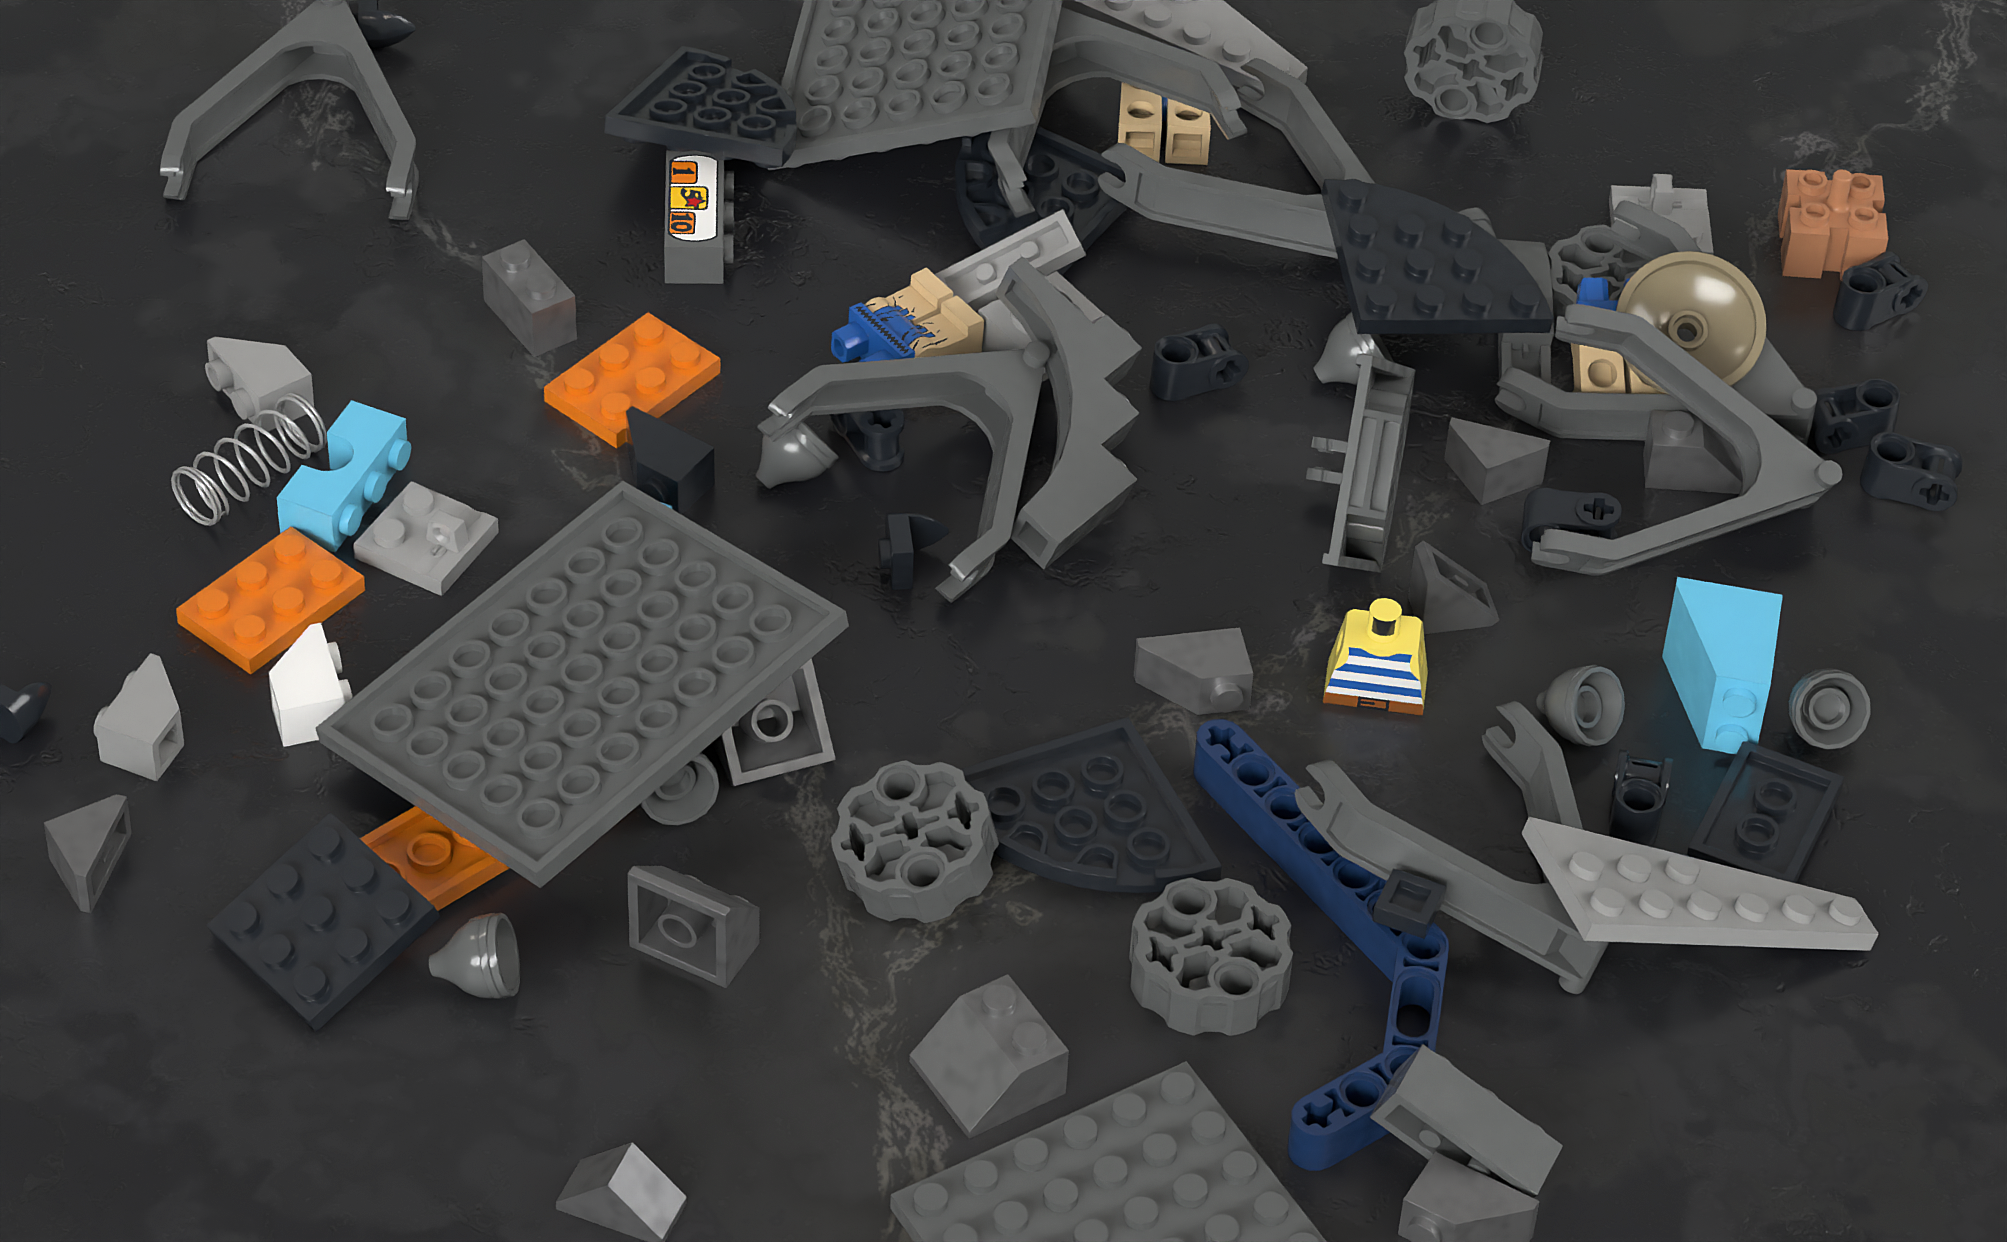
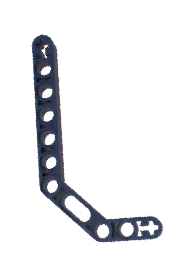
M1214 719L1201 725L1196 735L1193 774L1198 784L1393 982L1383 1053L1302 1097L1295 1103L1292 1109L1287 1144L1288 1156L1294 1164L1302 1169L1321 1171L1390 1133L1371 1119L1370 1116L1397 1068L1422 1044L1435 1052L1449 941L1445 933L1434 922L1426 938L1423 939L1372 921L1374 906L1387 881L1339 855L1299 809L1295 799V791L1300 787L1238 725L1225 719ZM1406 1005H1418L1426 1009L1430 1015L1428 1032L1420 1037H1408L1399 1032L1396 1027L1399 1009Z

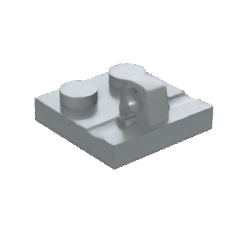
M1653 174L1651 187L1611 185L1609 195L1611 226L1618 219L1611 214L1619 202L1623 200L1630 201L1685 228L1703 253L1713 255L1706 189L1672 188L1673 177L1671 174ZM1618 219V220H1620V221H1622V222H1624V223L1630 225L1631 227L1638 229L1636 226H1633V225H1631V224H1629V223H1627V222H1625V221H1623V220H1621V219Z
M411 481L354 543V555L356 559L442 596L499 533L498 518L476 511L466 504Z

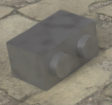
M525 239L482 256L484 301L533 357L577 340L575 295Z

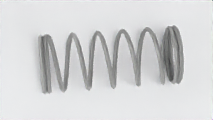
M292 393L285 394L278 399L275 410L265 409L257 414L255 425L245 423L238 426L234 439L222 438L217 441L214 453L202 452L196 456L193 467L182 466L175 470L171 477L172 489L185 512L198 523L207 526L216 524V522L220 521L221 516L229 514L228 500L221 488L207 474L197 469L199 460L205 456L214 457L216 472L227 491L240 501H249V487L242 474L228 460L217 455L220 445L226 442L234 443L237 459L247 476L255 484L264 488L269 487L270 475L262 459L249 446L238 441L240 432L246 428H254L260 451L275 470L281 473H288L290 471L291 463L284 447L272 434L258 426L259 420L266 414H275L276 427L283 442L297 457L308 459L311 452H317L324 448L327 443V431L324 422L317 410L306 399ZM286 400L295 402L310 416L319 434L320 442L318 445L309 443L297 424L288 418L285 410ZM280 422L288 436L297 445L307 450L305 455L300 454L292 447L281 428ZM258 431L270 438L279 448L286 461L287 466L285 469L280 468L267 454ZM238 445L248 451L260 464L265 473V483L258 481L246 467L240 455ZM218 460L226 464L236 474L245 489L246 497L239 496L230 487L221 472ZM181 473L195 480L201 497L208 507L213 510V519L203 516L189 502L180 484L179 476ZM215 490L219 493L221 499L224 502L225 511L223 512L221 510V503Z

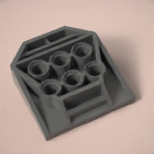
M1357 353L1356 365L1360 368L1348 442L1313 436L1311 448L1317 449L1318 452L1330 454L1335 452L1345 453L1343 473L1333 472L1328 468L1314 467L1307 469L1306 479L1340 485L1329 554H1323L1322 563L1381 573L1392 523L1408 429L1415 369L1376 356Z

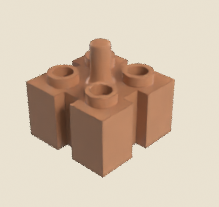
M1786 169L1778 209L1779 236L1783 238L1781 246L1782 276L1821 279L1822 271L1840 272L1841 280L1844 271L1848 268L1868 262L1886 252L1888 231L1886 214L1882 213L1885 201L1882 176L1863 173L1851 174L1849 171L1841 169L1834 172L1832 180H1827L1825 172Z

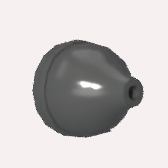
M1350 312L1346 315V318L1342 319L1332 329L1324 352L1313 368L1323 384L1342 382L1357 385L1360 368L1356 365L1357 353L1376 356L1391 362L1394 361L1379 334H1357L1353 315Z
M802 422L776 442H772L765 434L763 435L761 461L755 476L769 489L783 483L807 481L816 478L827 468L832 467L839 456L808 425Z
M1586 665L1566 670L1555 678L1546 691L1541 692L1536 700L1538 710L1547 716L1550 726L1562 738L1570 740L1574 744L1589 747L1605 744L1616 735L1622 723L1625 710L1624 691L1618 677L1610 669L1597 665Z
M1832 668L1815 669L1802 676L1793 686L1788 699V714L1798 735L1810 745L1823 749L1843 748L1854 742L1866 729L1871 715L1870 698L1863 684L1852 674Z
M700 752L641 802L640 805L650 818L662 824L678 826L693 822L706 814L716 801L719 790L716 769L707 756Z
M489 913L469 919L467 923L455 932L445 946L429 956V968L432 976L444 978L457 985L464 992L480 998L506 999L507 997L514 996L518 992L520 984V958L516 935L507 915L503 913Z

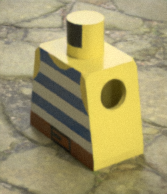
M1387 598L1375 600L1370 605L1369 611L1357 609L1348 611L1328 660L1323 703L1423 716L1428 674L1423 622L1417 617L1401 615V606L1396 601Z

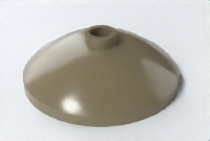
M1693 251L1675 252L1650 261L1641 267L1627 282L1616 307V311L1634 314L1647 320L1730 387L1736 385L1750 372L1765 342L1766 314L1756 288L1737 267L1711 254ZM1680 329L1690 330L1694 335V340L1689 342L1682 341L1678 337L1677 331ZM1624 358L1630 369L1641 380L1651 387L1669 394Z

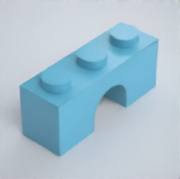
M352 400L327 431L330 469L333 471H321L301 465L277 496L280 534L292 526L325 550L334 553L348 535L352 536L356 533L364 513L373 502L377 503L382 498L388 481L397 470H402L406 466L411 453V443L407 441L406 418Z

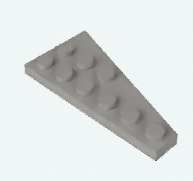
M1224 0L1062 1L1061 7L1213 60L1220 66L1230 83L1241 88L1246 85L1259 94L1264 95L1262 82L1256 76L1240 68L1254 58L1262 59L1302 81L1304 84L1306 83L1308 67Z
M1528 817L1521 833L1584 941L1870 951L1878 936L1877 930L1863 911V908L1852 897L1533 817Z

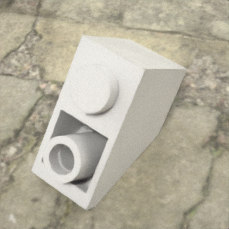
M321 623L309 625L269 671L272 709L283 747L319 740L315 728L352 699L348 679L338 680L337 674L342 673L337 643H327Z

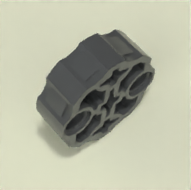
M1435 0L1427 7L1418 8L1410 23L1404 50L1407 64L1404 79L1412 94L1423 98L1432 106L1435 114L1442 117L1460 120L1478 119L1485 123L1508 118L1512 109L1519 104L1530 102L1538 87L1543 60L1541 53L1542 28L1535 15L1523 11L1516 5L1514 0Z
M1607 225L1581 228L1577 235L1569 239L1558 240L1548 253L1552 283L1554 329H1556L1557 316L1565 317L1566 306L1576 304L1578 285L1582 279H1607L1609 300H1619L1625 281L1650 261L1613 243L1608 237L1611 227Z
M907 760L879 768L875 777L865 784L852 787L837 808L840 820L837 831L831 837V842L847 890L855 892L863 900L867 912L889 922L899 918H915L923 923L943 919L950 916L955 907L967 898L980 895L993 876L990 864L993 852L998 847L999 842L984 793L975 790L966 782L964 772L952 765L943 762L931 765H915ZM966 822L971 824V828L968 830L965 828ZM861 853H864L865 859L863 861L860 859Z
M1191 877L1166 885L1163 894L1152 902L1142 904L1133 920L1129 960L1132 963L1130 985L1132 992L1142 1007L1154 1010L1164 1018L1169 1028L1194 1036L1203 1032H1221L1229 1036L1248 1032L1256 1028L1259 1019L1266 1013L1280 1009L1286 999L1293 960V952L1290 949L1291 924L1279 905L1268 903L1257 895L1253 886L1229 878L1217 882L1200 881Z

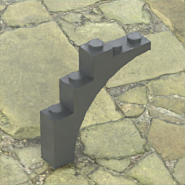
M1021 257L1009 266L995 294L1020 321L1030 339L1042 342L1049 348L1050 357L1045 364V369L1053 388L1058 424L1056 454L1048 481L1021 509L1013 524L1010 538L1044 570L1120 508L1137 481V478L1128 470L1127 466L1120 459L1114 457L1110 451L1125 440L1140 414L1131 405L1127 397L1116 391L1113 386L1128 374L1142 347L1133 340L1127 330L1118 326L1107 314L1093 324L1077 305L1071 303L1049 282L1041 271L1035 269L1024 257Z

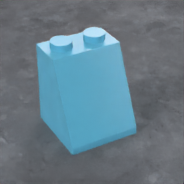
M1677 577L1662 658L1703 749L1737 754L1743 741L1758 745L1771 685L1783 595Z

